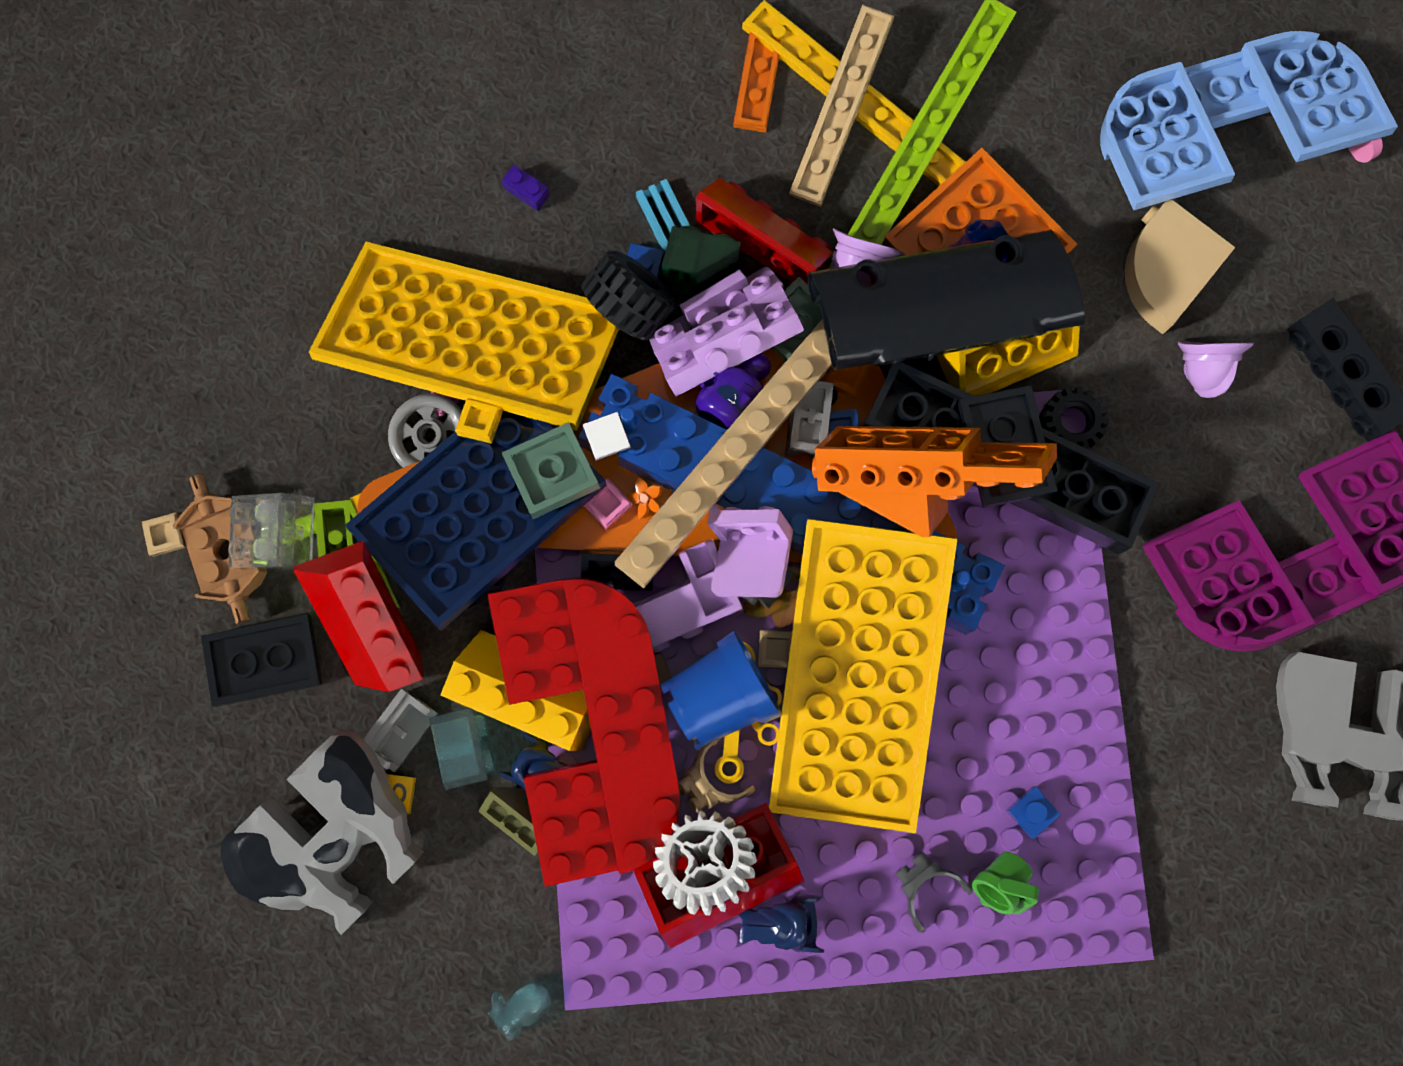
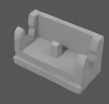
M818 381L790 414L785 456L796 457L798 454H808L809 459H814V449L828 436L834 383Z
M401 689L363 740L373 750L383 768L396 772L439 713L408 690Z

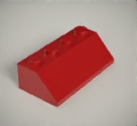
M718 178L702 189L696 196L697 223L762 266L769 267L774 274L789 284H792L798 277L808 284L809 272L828 269L832 262L834 252L830 250V246L824 240L818 237L811 238L802 232V228L795 221L788 218L782 219L774 213L770 205L762 200H753L735 182L730 181L727 183L723 179Z
M364 540L293 567L294 573L356 686L391 692L423 680L422 655Z
M767 802L734 818L735 827L743 826L747 833L745 838L752 840L754 847L751 852L755 853L757 862L751 865L755 871V878L744 879L750 887L749 892L738 890L736 892L739 897L738 904L733 903L729 898L724 902L726 905L725 912L720 911L717 905L712 906L710 916L704 914L701 906L695 915L689 913L687 905L681 910L676 908L673 903L674 899L667 900L662 893L664 888L659 887L655 880L659 873H656L654 870L653 862L659 860L658 857L633 870L660 935L670 949L805 881ZM704 840L698 841V842H696V843H694V844H699V843L703 842ZM727 844L723 850L725 855L722 858V862L727 869H730L733 862V848ZM682 856L677 866V878L680 882L685 878L686 874L684 871L688 866L685 858ZM708 859L707 862L706 860L702 861L704 866L709 863L713 865L711 859ZM697 861L699 867H702V862ZM709 882L704 887L711 886L717 882Z

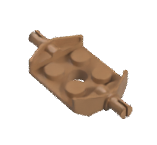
M197 474L189 478L195 495L194 501L190 503L176 520L173 528L182 531L202 593L195 594V597L227 602L231 606L236 625L244 624L251 621L245 601L249 599L248 595L263 583L267 574L244 501L216 497L215 494L209 493L204 474ZM228 540L232 545V553L224 560L220 555V547L223 542Z

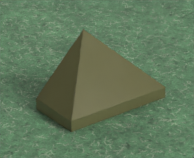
M494 787L478 812L535 856L538 850L526 790L524 788Z

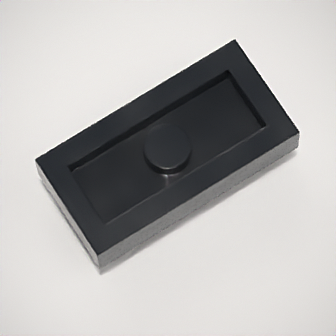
M582 549L581 578H589L605 584L612 582L615 589L653 591V578L643 588L615 566V561L623 551Z

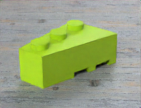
M351 500L314 504L319 557L359 542L344 526L357 515ZM373 558L397 608H400L381 565Z

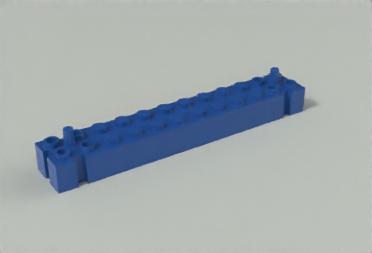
M611 374L599 397L601 415L591 412L586 422L588 423L618 412L631 447L616 453L618 455V465L639 476H643L651 482L663 485L664 488L672 492L676 491L727 431L650 393L647 400L638 397V386ZM583 428L579 435L580 447L592 452ZM765 448L758 452L710 509L724 510L727 507H736L742 510H758L760 507L765 506L779 509L793 529L790 549L803 555L807 519L912 532L839 492L818 491L817 478L813 477L811 470ZM936 531L932 533V535L944 536ZM957 542L945 625L967 635L976 630L987 606L986 603L979 600L980 597H984L994 591L1005 565L979 552L969 558L962 554L965 545Z

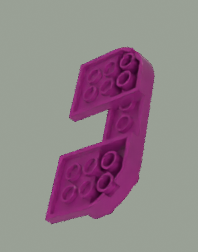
M1395 430L1300 473L1298 476L1299 480L1333 531L1335 537L1280 562L1276 560L1240 500L1145 542L1143 549L1178 607L1175 613L1181 622L1200 639L1219 648L1239 652L1258 651L1277 645L1403 587V441Z

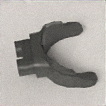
M922 851L912 859L914 863L912 867L909 868L906 864L895 873L903 883L901 889L907 896V908L909 916L913 921V926L920 933H924L926 930L923 923L919 922L916 917L914 900L918 889L926 880L934 876L946 875L955 879L961 885L962 890L968 895L972 894L973 891L968 882L961 879L954 872L943 869L936 860L930 861Z

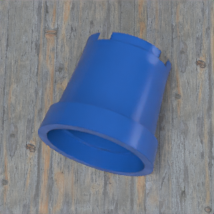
M735 630L717 641V648L661 684L663 694L671 691V696L674 700L669 702L668 705L689 741L696 737L694 743L696 750L755 722L760 721L762 724H765L782 716L781 710L766 680Z

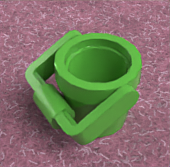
M1002 852L972 882V888L980 898L981 904L1002 914H1022L1035 906L1039 900V887L1028 884L1033 875L1032 869L1021 857L1012 852Z

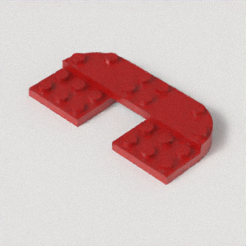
M563 578L488 593L509 705L583 690L597 760L523 775L544 886L547 887L618 871L620 875L639 868L656 855L655 847H663L665 845L661 840L662 834H672V822H677L680 808L677 774L651 637L645 620L626 596L608 584L589 578Z

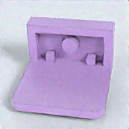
M766 506L760 507L758 510H742L736 507H727L724 510H710L707 524L720 539L711 585L712 592L718 597L780 596L784 588L793 529L781 511Z

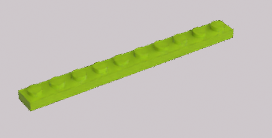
M985 0L848 235L863 241L882 245L885 239L884 236L890 231L1013 20L1017 13L1016 11L998 0Z

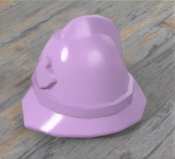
M833 228L838 243L835 248L837 251L833 253L832 268L857 264L865 259L876 261L905 255L902 251L863 241ZM858 271V282L862 286L870 287V276L864 271Z
M1178 340V345L1183 351V360H1185L1184 373L1194 387L1195 392L1205 398L1217 397L1225 393L1235 378L1238 362L1242 360L1243 353L1253 346V342L1202 343Z

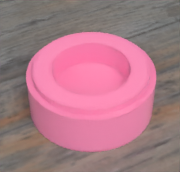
M1378 138L1348 147V149L1357 161L1366 163L1381 154L1383 144L1382 139Z

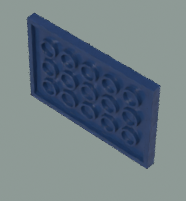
M503 411L492 444L458 436L455 431L344 525L359 542L364 540L371 556L440 631L607 486L606 480L590 465L600 489L538 518L532 519L502 452L554 429L549 423Z

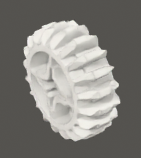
M700 811L698 819L693 821L690 816L685 814L684 821L686 824L680 827L672 822L671 828L674 834L672 836L662 834L661 837L666 846L655 847V854L659 858V860L653 862L654 870L656 873H659L655 880L659 887L664 888L662 893L667 900L674 899L675 907L680 910L687 905L689 913L695 915L701 906L704 914L710 916L712 906L717 905L720 911L725 912L726 905L724 902L730 898L733 903L738 904L739 897L736 892L738 890L749 892L750 887L744 879L755 878V871L751 865L757 862L755 853L751 852L754 847L752 840L745 838L747 833L743 826L735 827L734 819L729 816L722 821L720 813L715 811L708 820L705 812ZM704 840L703 842H701V843H699V844H694V843H696V842H698V841ZM727 844L733 848V862L730 869H727L722 862V858L725 855L723 850ZM681 856L685 858L688 864L684 871L686 876L682 882L677 878V866ZM708 859H711L713 865L709 863L704 866L702 861L706 860L707 862ZM697 861L702 862V867H699ZM709 882H717L711 886L704 887Z

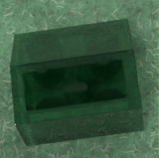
M672 226L662 263L663 284L672 293L689 297L696 296L739 270L741 242L736 241L727 234H716L714 236L701 233L699 229L692 226H682L681 228Z

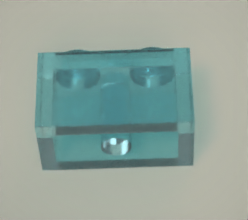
M469 708L429 718L444 790L492 780L491 772L496 771V764L492 750H486L483 736L488 735V726L484 714L478 715V711Z

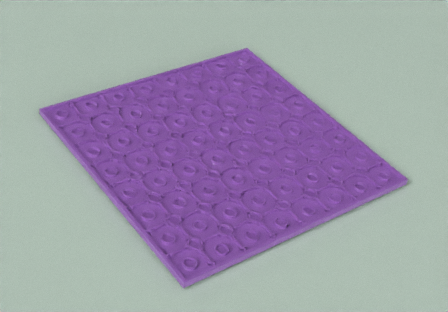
M1062 390L1033 392L1039 416L1045 407L1044 405L1058 391L1062 392ZM1069 408L1062 412L1061 423L1067 431L1071 433L1084 431L1086 421L1084 414L1080 410ZM973 485L965 496L948 500V513L957 531V542L965 545L962 554L971 558L979 552L1004 564L1005 567L994 591L984 597L981 596L979 599L986 603L987 606L975 631L964 635L945 625L916 833L772 813L805 881L751 909L758 910L760 907H773L776 904L788 903L794 897L801 894L822 896V899L814 902L817 916L816 946L824 949V953L795 952L792 949L784 950L776 948L775 944H761L758 940L741 944L739 942L742 920L739 915L670 949L660 935L633 870L620 875L618 871L557 884L565 1010L1154 960L1102 547L1011 503L982 508L978 488ZM535 548L537 583L581 577L582 551ZM671 556L653 577V591L616 590L626 596L632 603H635L684 582L689 578L680 557ZM788 562L787 566L794 573V576L770 609L758 602L752 606L738 597L742 606L741 610L702 626L704 631L694 637L683 639L681 635L669 640L670 646L654 653V655L662 653L673 678L717 648V641L735 630L741 640L753 649L756 658L755 663L758 666L760 630L792 632L801 563ZM758 667L766 682L771 687L778 688L782 693V702L779 705L782 712L787 669ZM671 691L662 694L677 780L680 781L684 778V772L692 766L699 750H696L694 747L695 740L689 741L676 721L668 705L674 699L671 696ZM771 691L772 694H773V696H774V698H775V700H776V702H777V701H778V695H777V693H775L774 691ZM781 716L768 723L774 724L779 729ZM751 725L740 729L738 757L744 764V773L740 780L728 784L719 780L715 773V764L723 756L724 737H722L715 746H711L704 756V773L708 782L716 790L728 795L742 793L746 787L752 785L755 787V791L748 797L741 798L736 802L720 803L710 809L704 807L700 811L705 812L708 820L715 811L720 813L723 821L728 816L734 819L766 802L769 806L777 742L771 746L763 745L758 739V733ZM767 727L763 729L761 735L765 741L771 742L775 739L776 733L772 728ZM591 731L583 751H568L547 742L548 751L555 755V760L563 762L568 766L597 760ZM728 761L723 764L722 771L725 775L732 776L736 773L737 767L735 763ZM1032 786H1036L1061 814L1035 839H1031L1006 811ZM680 793V808L676 822L680 827L686 824L684 821L685 814L690 816L693 821L698 819L699 812H694L689 806L688 801L691 798L688 794L683 795L682 793ZM923 851L930 861L936 860L943 869L959 875L961 879L968 882L972 887V882L976 876L983 872L1002 852L1008 851L1021 857L1032 869L1033 875L1028 884L1039 887V900L1035 906L1022 914L1006 915L983 906L974 890L972 894L968 895L952 877L946 875L934 876L921 885L914 900L916 917L919 922L923 923L926 930L924 933H920L913 926V921L908 913L907 896L901 889L903 883L895 873L906 864L909 868L914 865L912 859Z

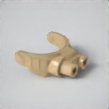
M721 738L702 747L695 756L692 766L684 772V778L678 781L680 793L683 795L688 794L691 798L688 801L689 806L696 813L704 807L710 809L720 803L736 802L741 798L748 797L755 791V787L752 785L746 787L742 793L728 795L716 790L708 782L704 773V756L711 746H715Z

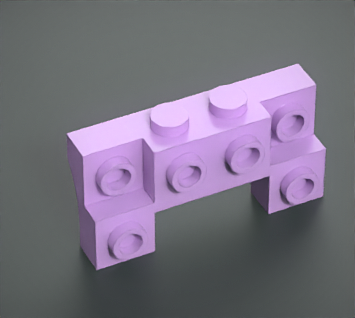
M774 273L768 276H759L749 286L743 288L748 301L688 332H685L680 321L673 325H665L649 338L654 354L675 397L715 377L714 372L719 374L727 368L734 367L804 331L795 310Z
M712 539L678 552L688 575V580L633 603L648 627L654 653L669 647V640L681 635L683 639L694 637L704 631L702 626L742 609L738 597H718L711 590L718 555ZM612 582L606 583L614 588Z

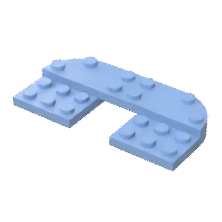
M1290 31L1247 42L1244 44L1241 52L1185 68L1182 62L1144 72L1132 78L1117 91L1107 110L1101 127L1100 146L1104 160L1111 159L1133 210H1137L1231 182L1235 173L1214 131L1215 128L1271 112L1296 163L1392 135L1398 126L1369 70L1356 53L1339 41L1334 46L1327 41L1319 40V33Z

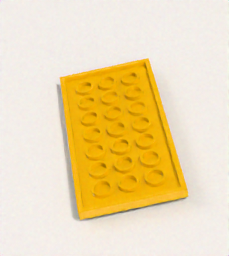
M365 242L309 350V354L316 361L465 401L468 398L500 406L502 411L557 426L569 422L572 430L577 431L619 328L604 318L586 297Z
M807 519L769 808L772 813L916 833L957 546L956 538L936 535L921 537L913 532Z

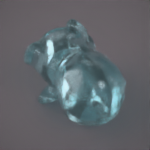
M528 981L521 985L508 1001H504L498 991L494 992L491 997L492 1008L488 1011V1014L501 1034L508 1041H511L513 1038L521 1035L522 1026L529 1027L549 1013L551 996L541 983Z

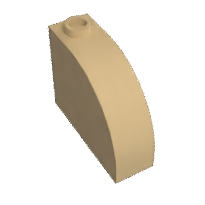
M1172 199L1165 201L1161 207L1154 204L1141 221L1146 226L1133 241L1125 264L1126 287L1134 307L1151 326L1162 334L1174 325L1235 249L1233 245Z

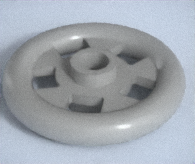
M422 394L405 401L394 413L388 429L389 447L395 460L404 468L425 458V453L432 452L447 439V431L455 432L462 408L448 397L438 394ZM436 408L448 414L444 423L432 418ZM417 411L423 419L418 421L414 428H412L406 421ZM428 430L436 432V437L431 442H427L425 439V434ZM412 436L417 450L408 454L403 445V440Z

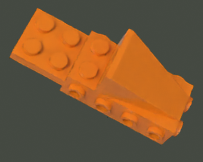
M837 426L814 449L815 457L812 462V474L814 478H817L818 491L839 492L921 537H930L948 512V500L965 496L974 482L984 487L995 486L1000 482L1015 483V486L1021 488L1034 487L1039 483L1042 484L1057 459V444L981 442L980 428Z

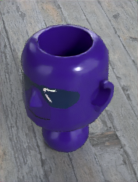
M760 353L740 363L738 367L727 368L719 374L714 372L715 377L700 384L702 390L695 401L697 415L728 430L763 389L759 380L769 375L771 370L770 360L763 353Z

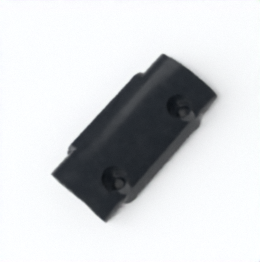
M1052 230L1013 237L1003 235L995 240L876 261L865 259L853 265L808 273L810 297L813 304H820L829 356L834 370L873 364L874 366L886 365L1032 338L1046 334L1047 331L1080 326L1085 319L1083 299L1072 263L1060 240ZM996 247L1006 252V262H1002L997 258L995 254ZM858 271H864L870 276V287L862 286L858 282Z

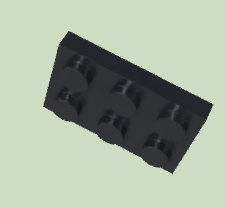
M1031 385L960 399L957 403L963 428H980L981 442L1046 443ZM1052 468L1043 483H1039L1034 487L1021 488L1015 486V483L1000 482L995 486L988 487L977 485L982 508L1051 495L1057 492Z
M309 614L201 636L212 707L323 685L312 619Z

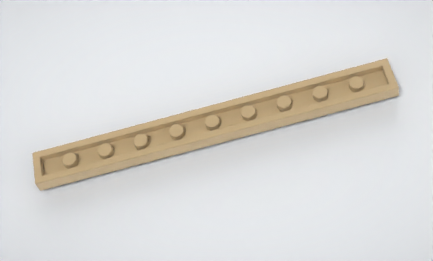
M823 319L617 558L615 566L641 587L645 588L832 366Z

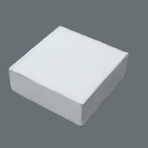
M618 412L583 424L596 461L631 448Z

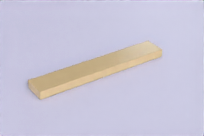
M862 5L790 189L789 196L818 207L822 206L893 24V15Z

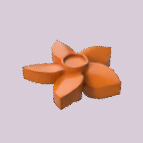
M638 476L635 483L636 491L629 493L626 498L633 504L639 503L638 517L642 519L649 513L650 509L657 513L662 507L656 498L660 497L663 493V485L651 486L646 478Z

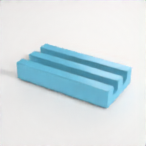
M667 179L660 181V184L657 186L654 184L648 186V190L643 191L641 189L636 192V198L661 249L664 251V255L695 241V235ZM664 192L685 235L684 238L680 237L659 193ZM650 197L653 198L674 241L670 244L647 201Z

